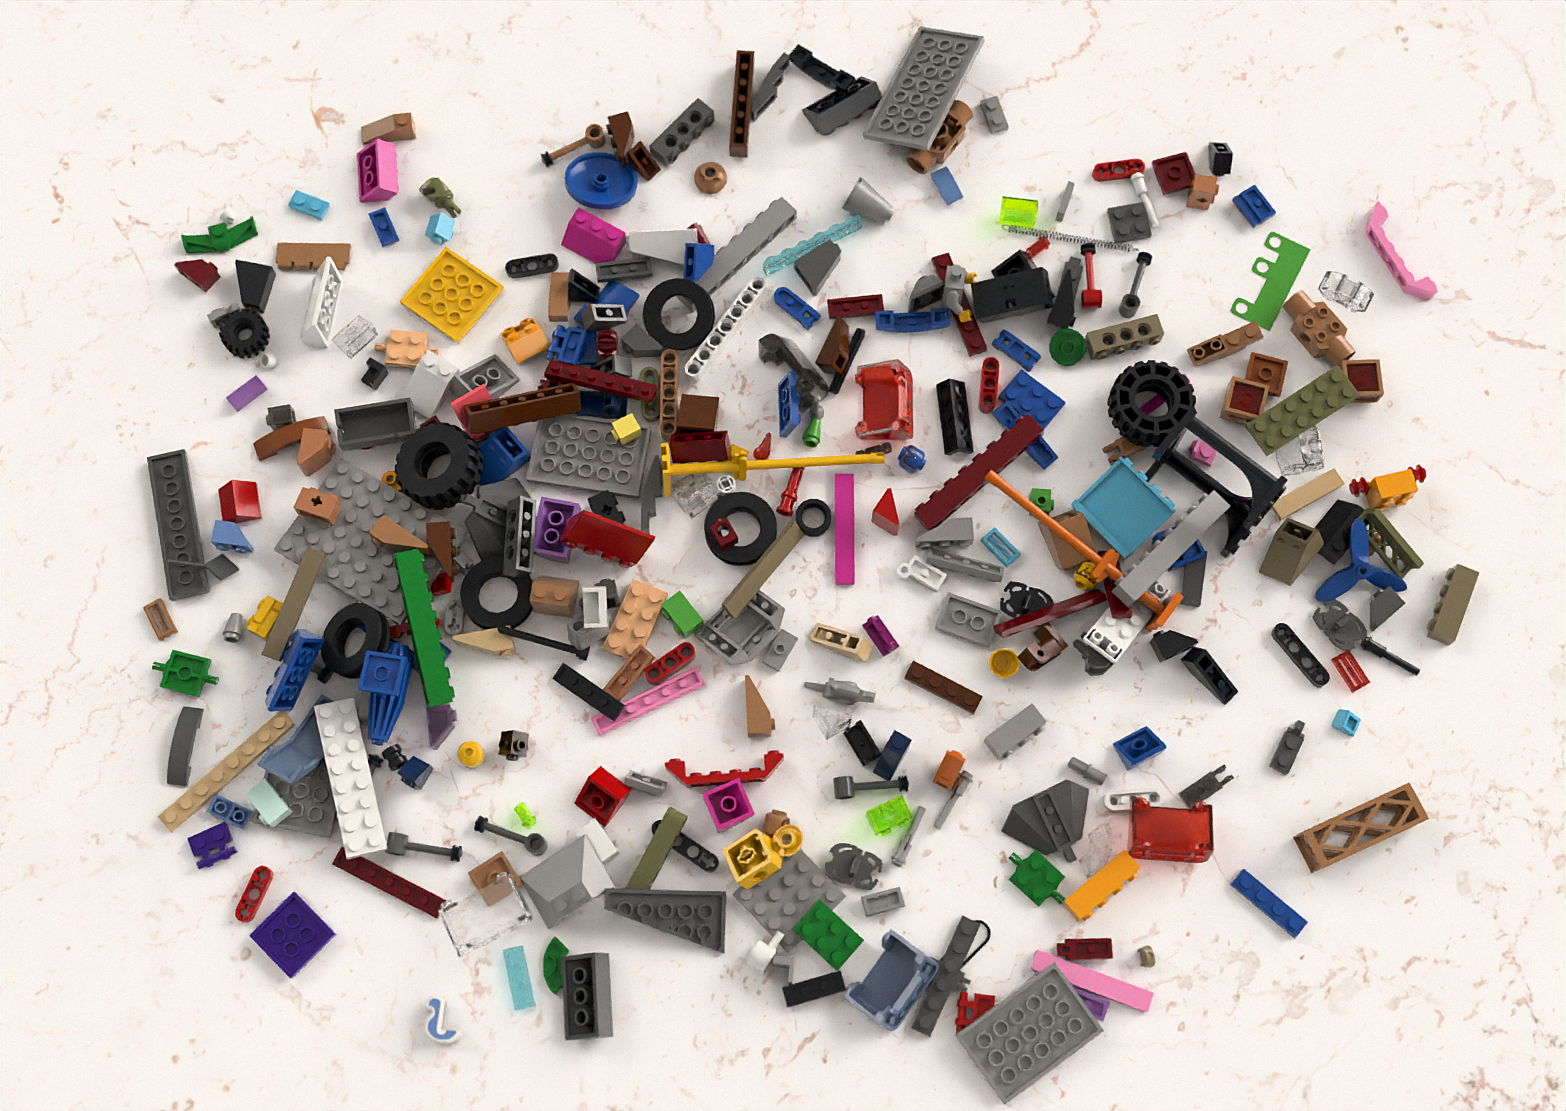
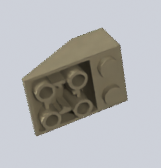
M1287 517L1275 532L1259 573L1291 586L1324 545L1319 530Z

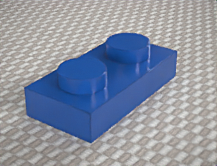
M385 207L368 214L382 247L400 241Z

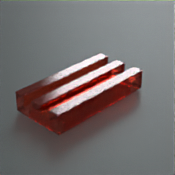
M1345 651L1331 659L1352 693L1370 683L1351 651ZM1340 659H1341V661L1343 662V664L1345 665V667L1347 668V671L1349 672V674L1352 676V678H1353L1354 681L1356 682V684H1357L1356 687H1355V685L1353 684V682H1352V680L1350 679V677L1348 676V674L1346 673V671L1344 670V668L1342 667L1341 663L1339 662Z

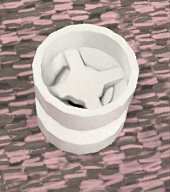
M722 475L718 478L716 486L720 497L736 491L733 477Z

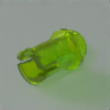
M525 802L518 804L513 809L522 821V827L529 829L537 823L535 821L536 817L532 816Z

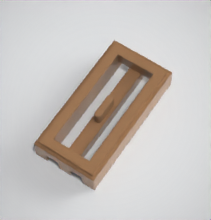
M161 598L143 607L160 641L164 640L165 637H170L173 633H178ZM159 604V606H160V608H161V610H162V612H163V614H164V616H165V618H166V620H167V622H168V624H169V626H170V628H171L170 630H168V628H167V626H166V624H165V622H164V620H163V618H162V616H161V614H160V612H159V610H158V608H157L156 605ZM150 608H153L164 633L161 634L150 612Z

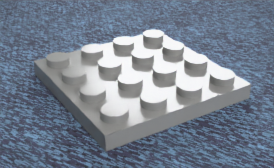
M272 745L271 749H276L278 745ZM325 760L292 785L265 770L264 778L272 784L280 794L279 797L283 798L293 811L275 827L331 838L337 812ZM255 809L252 822L264 825L258 817L261 814Z
M801 849L794 855L783 857L781 869L748 890L740 886L732 894L772 937H774L777 931L784 934L779 944L788 954L803 940L792 928L818 899L833 910L846 897Z

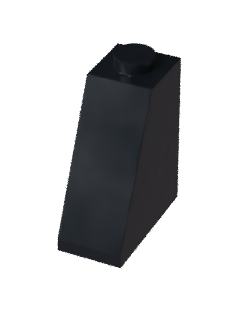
M236 259L235 266L243 306L248 312L251 309L255 313H264L276 276L274 269L269 265Z

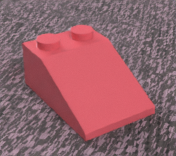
M484 384L451 402L462 428L475 442H481L486 436L497 431L489 430L480 434H471L466 425L464 405L492 400Z

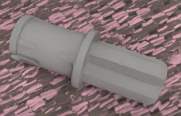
M1072 757L1068 763V767L1084 775L1083 778L1087 777L1100 785L1103 784L1107 777V774L1092 767L1091 763L1088 765L1075 757Z

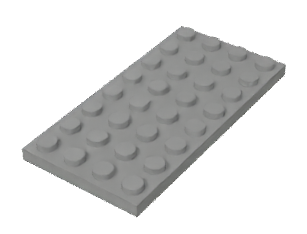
M920 26L863 131V138L928 151L985 42L984 36Z

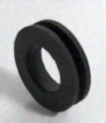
M674 278L661 282L648 294L643 307V322L648 334L663 347L679 351L689 350L700 345L712 331L715 322V308L710 295L700 285L687 279ZM681 295L692 300L696 306L697 317L691 329L685 333L676 334L666 329L662 323L661 313L663 306L669 299Z
M748 492L729 493L715 501L708 510L704 522L705 539L711 552L721 561L734 566L751 565L759 560L776 539V517L770 505L761 497ZM735 512L752 514L760 525L758 538L749 545H733L721 551L710 531L712 523L718 519L723 520Z
M504 557L488 558L477 563L465 575L461 585L460 598L466 614L474 624L484 630L498 628L499 626H511L514 629L525 622L533 611L529 601L533 584L530 575L522 578L504 575ZM505 577L513 581L517 586V599L512 607L506 611L498 613L489 612L480 604V589L491 578Z
M353 603L339 610L329 621L322 636L325 640L320 650L324 665L330 671L345 678H360L366 650L386 653L390 641V626L385 615L364 603ZM365 624L366 637L363 645L353 656L346 658L345 644L348 636L357 626Z

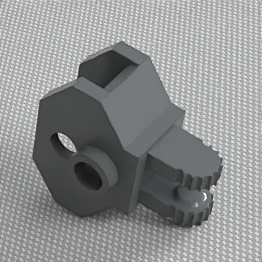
M1083 632L1080 635L1081 639L1086 636L1087 632ZM1078 639L1073 642L1074 648L1083 654L1085 672L1090 676L1104 675L1114 665V663L1090 645L1086 646Z

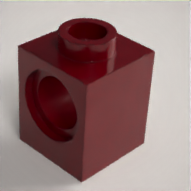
M727 518L723 520L718 519L710 526L711 534L721 551L739 543L738 536ZM721 530L729 532L726 536L718 534Z

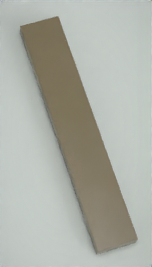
M790 521L721 604L731 618L737 617L805 535L795 521Z
M307 547L261 655L279 662L282 661V656L295 631L326 558V553Z

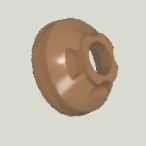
M706 162L696 169L694 181L696 187L703 193L714 194L720 192L725 187L727 175L725 169L720 164ZM712 169L716 174L713 177H707L705 172Z

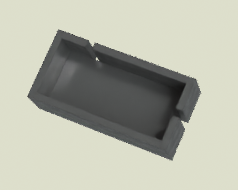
M410 397L334 409L336 426L338 428V441L342 451L398 443L397 439L405 442L411 433L414 434L417 431L414 407Z

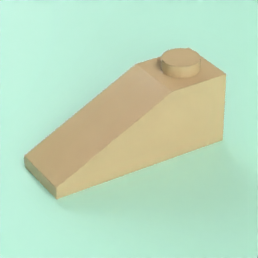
M816 623L809 638L810 641L864 663L867 662L874 647L865 636L821 623Z
M498 628L452 636L453 641L457 645L492 655L508 657L512 655L511 653L516 652L514 637L499 633Z

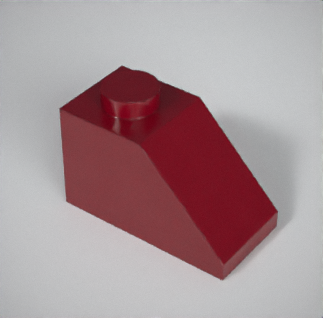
M203 259L181 261L174 264L181 275L205 293L221 277L217 272L218 268L212 262L207 263Z

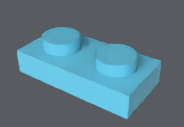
M296 190L288 206L290 209L322 221L330 204Z

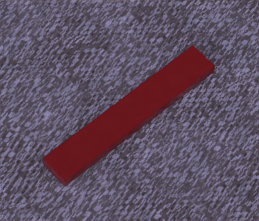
M1095 589L994 625V632L1000 637L1005 638L1107 601L1105 593Z
M342 846L332 862V865L436 919L439 918L447 903V900L362 856L347 859L345 849Z

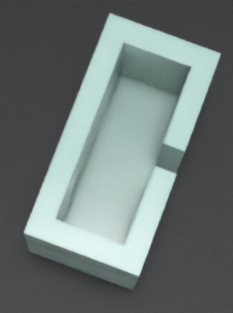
M265 778L245 794L249 798L246 802L253 810L257 809L261 815L258 817L264 825L269 824L275 827L293 813L283 798L279 797L280 794Z

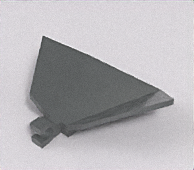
M517 477L478 486L477 498L470 494H461L459 502L473 507L464 523L481 561L493 557H504L508 501L520 495L531 498Z
M1066 779L1012 806L1001 832L1045 855L1063 850L1066 861L1071 863L1077 860L1071 845L1082 839L1089 789Z

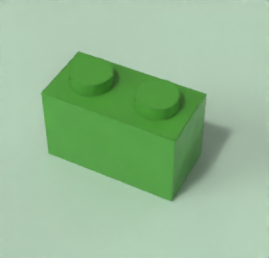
M681 591L661 604L663 609L661 611L662 615L667 621L671 620L674 623L673 629L679 636L682 634L685 639L704 625L703 619Z

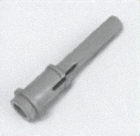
M965 770L959 773L960 776L953 789H951L952 794L933 825L939 830L959 796L962 797L969 783L973 782V775Z
M922 806L918 807L904 840H900L895 855L891 857V863L895 866L902 867L906 864L905 859L912 847L910 843L926 810Z

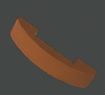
M320 416L298 421L261 437L253 443L259 461L277 455V451L301 442L303 428L326 430L328 434H331L325 417Z

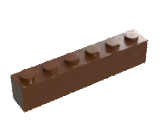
M737 50L729 141L730 157L748 158L755 51Z
M569 383L464 405L466 425L471 434H480L489 430H499L503 427L517 426L522 423L573 414L574 412L581 411L580 391L575 383Z

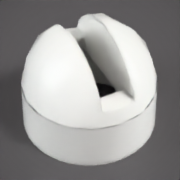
M227 207L220 215L221 220L230 224L237 217L234 210L230 207Z
M263 353L260 359L262 367H274L277 363L275 355Z

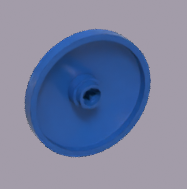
M593 152L581 155L568 165L565 172L567 192L575 201L589 208L608 210L627 204L637 191L638 177L635 169L628 162L626 168L623 169L621 162H617L616 156L610 153Z

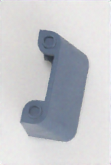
M890 929L882 937V948L885 951L863 982L851 983L843 997L875 1023L890 1031H894L901 1025L939 969V964L901 935Z

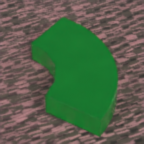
M556 936L549 943L543 958L544 978L554 995L563 987L561 957L567 956L570 952Z

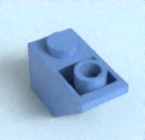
M215 520L211 543L216 549L221 551L233 549L235 552L246 554L247 551H254L253 546L234 522Z

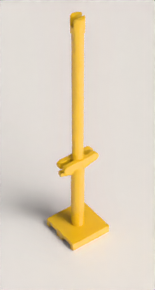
M661 443L664 497H672L671 476L732 472L734 479L745 481L747 470L867 463L884 464L885 461L884 452L747 461L746 452L739 451L734 454L731 461L670 464L669 443Z

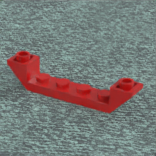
M772 750L768 751V754H764L765 770L750 768L748 772H741V769L729 770V773L721 774V771L709 772L710 775H702V773L697 772L690 773V776L686 777L685 761H681L678 758L665 762V768L687 788L723 785L737 778L740 779L741 783L764 782L784 761V753Z

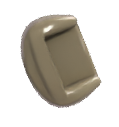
M1147 945L1137 950V952H1140L1142 962L1140 966L1151 968L1155 965V955L1151 946Z

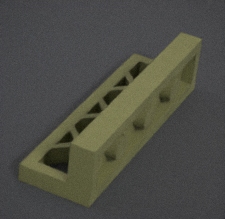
M1378 507L1366 508L1358 518L1362 521L1366 518L1369 521V530H1367L1369 532V545L1390 570L1403 579L1411 569H1420L1424 562ZM1374 532H1378L1381 536V544H1377L1374 541ZM1386 546H1390L1392 549V558H1388L1386 555ZM1397 560H1401L1405 564L1401 572L1397 568Z

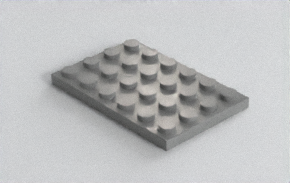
M565 414L555 418L538 420L526 480L527 482L598 493L609 490L611 495L639 499L652 426L638 424L642 435L621 445L619 440L615 441L611 430H613L612 423L617 420L578 416L577 414Z
M1053 962L955 1034V1036L1005 1105L1104 1030L1060 968Z

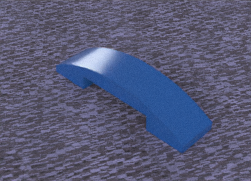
M931 308L930 312L894 313V310L875 311L876 330L909 333L942 329L950 326V312L948 308Z

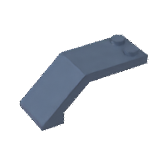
M321 695L314 706L335 701ZM314 706L291 738L274 750L269 748L257 764L290 785L297 782L325 760Z

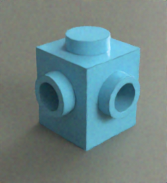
M442 213L430 216L425 236L437 244L450 241L453 236L455 221Z

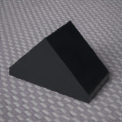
M570 269L568 278L570 301L597 302L600 287L574 269Z

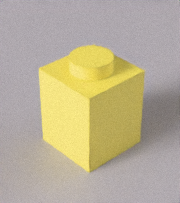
M632 413L612 423L613 430H611L615 441L619 440L621 445L642 435L641 428Z

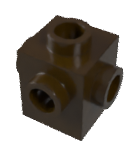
M516 730L502 731L498 755L505 756L506 760L518 761V758L526 757L529 734Z

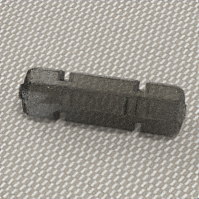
M885 442L881 446L875 445L866 448L865 451H856L855 455L878 452L887 454L892 452V446L890 442Z

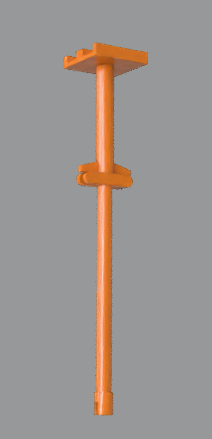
M993 470L984 478L1094 563L1096 566L1089 576L1091 579H1096V583L1101 582L1107 576L1115 582L1122 575L1126 577L1124 573L1116 568L1120 554L1115 552L1114 549L1108 550L1103 557L1099 556L1006 483ZM1145 591L1138 600L1151 609L1154 615L1144 629L1152 632V630H1157L1159 626L1162 627L1184 596L1177 592L1165 598L1161 603Z

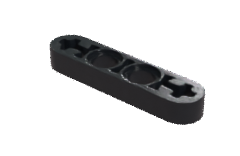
M1277 624L1271 632L1273 639L1315 687L1325 686L1330 679L1328 671L1287 624ZM1283 629L1285 631L1284 635L1279 636L1277 633ZM1289 637H1291L1292 639H1290V640L1285 644L1284 641L1286 640V638L1288 639ZM1296 643L1299 646V651L1292 652L1289 649V644ZM1309 658L1312 666L1309 668L1303 666L1302 659ZM1316 666L1317 669L1311 674L1309 671L1313 670ZM1321 674H1322V675H1323L1322 680L1317 681V680H1316L1317 675H1321Z
M657 820L652 824L651 831L653 836L657 830L656 826H659L662 820ZM680 832L679 836L683 839L682 844L679 846L673 845L672 849L702 870L709 873L714 872L719 866L718 858ZM692 846L699 849V854L696 857L688 855V849ZM703 852L706 853L704 855V858H706L707 860H710L711 858L714 859V867L709 866L707 868L706 862L702 859L700 863L697 862L701 858Z

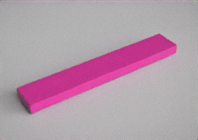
M835 474V585H854V474Z

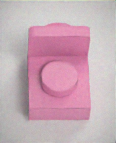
M1200 438L1197 441L1193 440L1189 451H1191L1189 458L1208 467L1211 466L1217 453L1214 448L1202 442Z

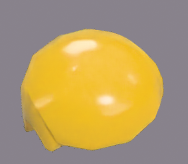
M997 649L990 656L989 669L998 677H1011L1017 673L1020 666L1018 656L1010 649Z

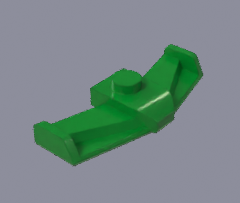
M251 216L228 229L226 222L209 226L208 235H181L187 254L223 253L258 235L254 217Z

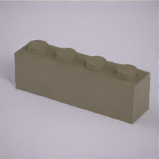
M1458 563L1453 568L1448 569L1445 575L1447 582L1441 587L1439 592L1441 596L1440 601L1433 608L1434 618L1430 619L1427 625V630H1429L1427 637L1446 645H1450L1456 640L1480 572Z

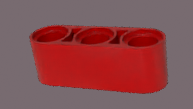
M994 357L986 358L981 368L978 408L984 414L992 413L997 401L1000 365L999 361ZM992 366L994 370H988L986 367ZM990 383L993 387L988 388L984 384ZM988 400V401H990L992 404H991V405H985V404L983 403V401Z
M688 642L681 643L650 664L645 670L647 682L651 685H659L690 664L695 659L694 646ZM685 649L692 651L688 657L682 656L681 653ZM669 660L676 662L671 668L665 666ZM652 671L659 672V676L655 679L650 678L649 674Z

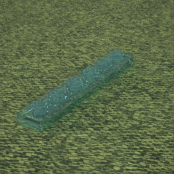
M860 214L855 217L850 216L845 222L839 225L834 224L829 230L823 233L818 232L813 238L807 241L802 240L797 246L791 249L786 248L775 257H768L763 262V271L768 276L794 263L796 259L827 240L831 239L834 243L861 229L863 219Z

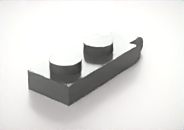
M1071 256L1069 263L1065 262L1058 292L1067 269L1071 270L1073 299L1075 301L1083 266H1080V258Z

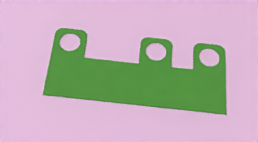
M1275 232L1269 233L1265 246L1280 253L1276 262L1273 263L1263 257H1258L1252 266L1254 273L1267 279L1255 303L1237 298L1231 307L1233 314L1250 322L1256 320L1258 326L1269 331L1311 250ZM1272 237L1280 238L1281 245L1279 247L1270 245L1269 241ZM1259 262L1267 263L1268 270L1266 272L1257 270ZM1242 302L1247 305L1248 309L1245 313H1239L1236 310L1238 303Z

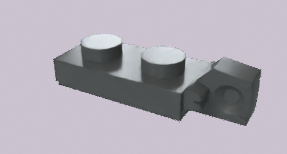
M1298 720L1293 728L1288 727L1283 733L1269 767L1285 775L1289 774L1304 741L1305 735L1301 733L1305 726L1304 722Z

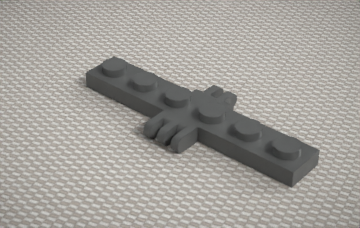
M962 915L942 961L931 957L939 964V969L932 979L931 986L912 1025V1029L930 1037L951 990L957 992L958 989L964 992L967 991L968 988L960 984L964 982L970 985L971 980L965 978V973L960 970L979 930L980 923Z

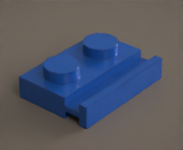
M1255 184L1232 199L1253 228L1276 214L1274 208Z

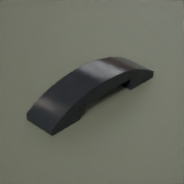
M799 44L789 54L790 61L801 71L834 90L845 92L855 80V77L842 69L837 71L813 57V53Z

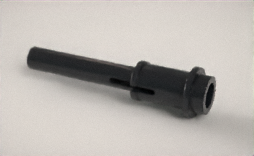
M1366 636L1364 642L1360 644L1362 650H1368L1379 658L1384 657L1416 676L1420 672L1419 668L1387 651V647L1372 640L1371 636Z

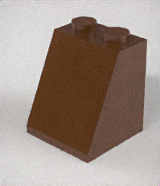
M682 394L676 434L717 431L719 397Z

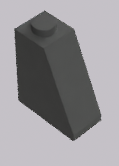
M831 239L794 261V270L814 297L819 293L840 261L841 249Z

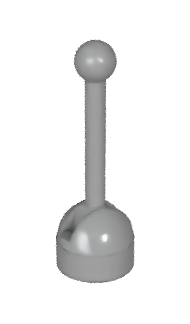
M816 395L814 397L815 405L810 408L809 415L811 419L821 420L824 417V409L819 405L821 397Z

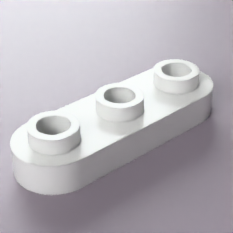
M1158 788L1114 790L1105 795L1103 803L1106 809L1113 812L1155 809L1163 803L1164 795ZM1154 796L1156 801L1151 802L1149 797ZM1130 797H1134L1136 799V803H1131ZM1111 798L1116 800V805L1110 803Z

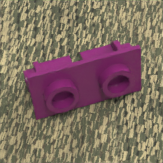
M878 615L875 617L871 616L862 625L883 657L900 647Z

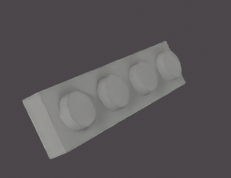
M930 548L926 563L934 567L947 568L952 572H962L972 577L986 578L991 582H1001L1004 567L933 548Z

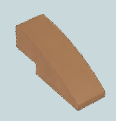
M552 272L548 307L550 322H568L570 308L569 272Z

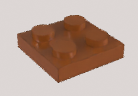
M1251 352L1245 379L1268 385V395L1280 397L1288 361ZM1243 384V388L1251 389L1258 392H1262L1263 390L1260 388Z

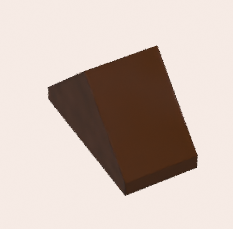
M641 141L627 152L628 163L645 180H651L661 170Z

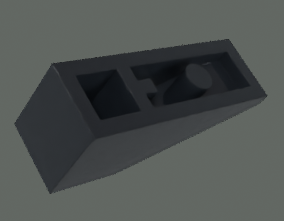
M1069 269L1066 271L1047 320L1048 324L1061 329L1073 328L1077 318L1073 316L1075 310L1071 270Z
M1192 647L1181 659L1189 672L1224 705L1239 692L1206 649Z

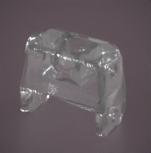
M1316 425L1275 451L1281 474L1284 476L1297 475L1324 468L1325 455L1320 431Z

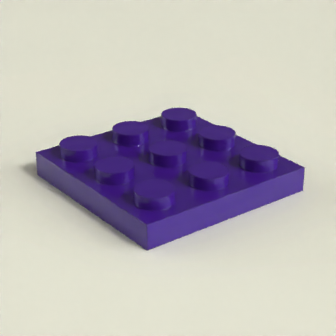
M294 891L249 936L290 979H293L337 934Z

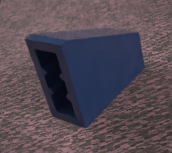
M894 730L872 773L886 781H891L909 750L912 739Z

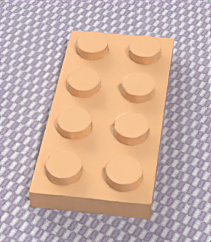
M632 579L602 650L627 660L639 644L646 647L662 611L661 604L666 601L668 593Z

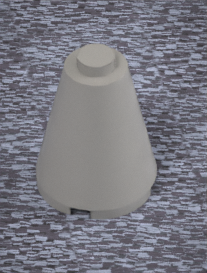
M862 177L859 178L842 207L845 211L882 223L885 220L889 222L894 214L891 211L893 207Z

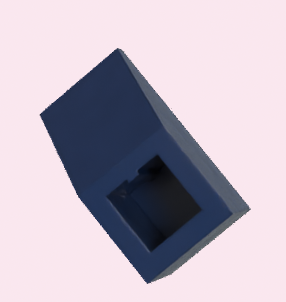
M412 756L399 769L398 774L402 777L401 781L405 785L413 789L416 786L422 789L434 768L430 764Z

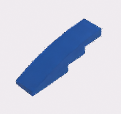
M1005 401L992 412V415L1005 430L1013 428L1015 421L1022 416L1018 415L1008 401ZM1040 437L1025 451L1043 469H1046L1059 458L1043 437Z

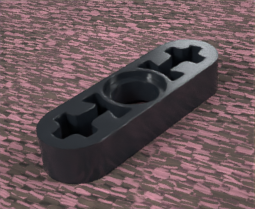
M548 253L510 260L506 263L505 270L510 278L515 279L554 272L558 269L559 262L556 255ZM548 260H552L551 266L548 265ZM530 262H535L537 267L530 270L527 268V265ZM512 266H516V272H512Z

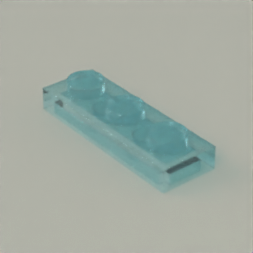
M521 945L503 950L515 1011L536 1006L524 946Z

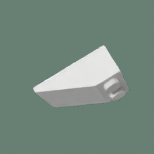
M428 350L417 364L400 399L410 397L414 411L430 419L437 413L450 395L451 391L449 388L453 376L460 372L459 368Z

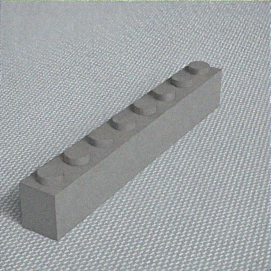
M782 196L778 200H773L766 211H761L752 223H748L739 235H734L728 245L721 247L717 251L712 266L698 281L692 282L704 288L710 296L714 294L797 219V210ZM677 296L692 313L696 310V306L688 297Z
M1215 490L1209 495L1205 493L1198 500L1200 504L1198 506L1194 504L1186 512L1188 514L1186 518L1182 516L1174 523L1177 526L1174 530L1170 527L1162 535L1165 538L1162 542L1158 539L1150 547L1153 549L1150 554L1146 551L1139 558L1141 561L1139 565L1134 563L1126 571L1129 574L1126 577L1122 575L1114 583L1116 587L1112 592L1128 608L1230 507Z

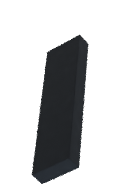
M562 663L552 678L614 722L626 706L565 663Z

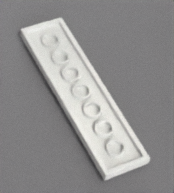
M354 698L314 706L346 858L352 859L386 851V840Z

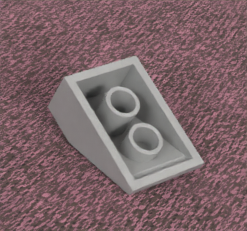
M494 354L455 374L449 390L457 398H460L484 384L491 398L497 399L519 382L520 379Z

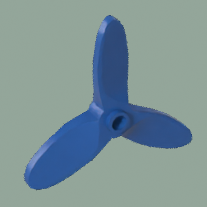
M1356 518L1350 530L1351 563L1349 567L1329 577L1318 588L1315 597L1320 602L1331 601L1349 591L1359 580L1363 579L1382 589L1390 586L1395 592L1405 591L1407 584L1393 572L1369 564L1367 529L1365 523L1361 519Z

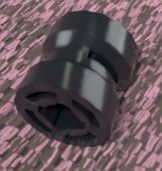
M399 744L392 745L382 752L384 759L389 762L388 766L391 771L400 769L408 761L407 757L401 753L402 748Z

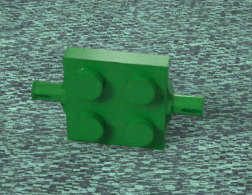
M172 650L166 664L155 661L154 665H152L153 670L163 671L161 688L195 697L200 696L205 683L217 685L218 682L216 681H219L218 677L208 675L212 660Z
M1034 850L1029 857L1023 860L1015 852L1012 853L1009 859L1017 865V868L1008 880L1039 907L1050 897L1056 900L1059 905L1066 899L1056 891L1066 876L1037 850Z

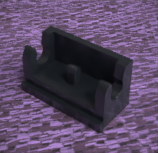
M861 720L857 721L854 726L845 729L843 734L863 767L880 757V750Z

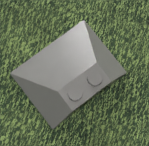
M758 590L736 618H731L725 609L721 607L694 636L731 665L750 662L779 634L785 609L765 593Z
M586 834L519 877L548 929L565 920L567 915L587 902L604 895L605 888L613 889L616 887Z

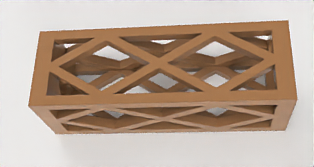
M1409 782L1297 834L1293 839L1311 873H1314L1428 820L1429 817ZM1382 803L1394 804V805H1398V807H1396V806H1388V805H1381V804H1382ZM1378 809L1396 812L1388 826L1370 823ZM1365 810L1358 822L1343 820ZM1337 824V825L1353 826L1354 828H1351V827H1343V826H1335V825ZM1367 828H1369V829H1377V830H1385V832H1382V831H1374V830H1367ZM1332 830L1351 833L1343 847L1324 845ZM1319 831V833L1317 834V836H1316V838H1315V836L1313 835V833ZM1363 834L1379 836L1356 847ZM1304 838L1307 839V841H1308L1310 847H1308V845H1307V843H1306V841H1305ZM1325 856L1334 858L1327 860Z

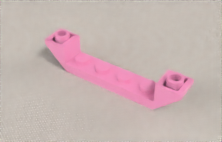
M1377 202L1370 212L1365 231L1366 236L1404 293L1427 300L1432 299L1438 292L1436 284L1431 281L1429 276L1415 282L1413 274L1407 270L1403 259L1396 253L1394 245L1388 241L1384 230L1379 227L1385 223L1389 216L1386 208L1380 202Z

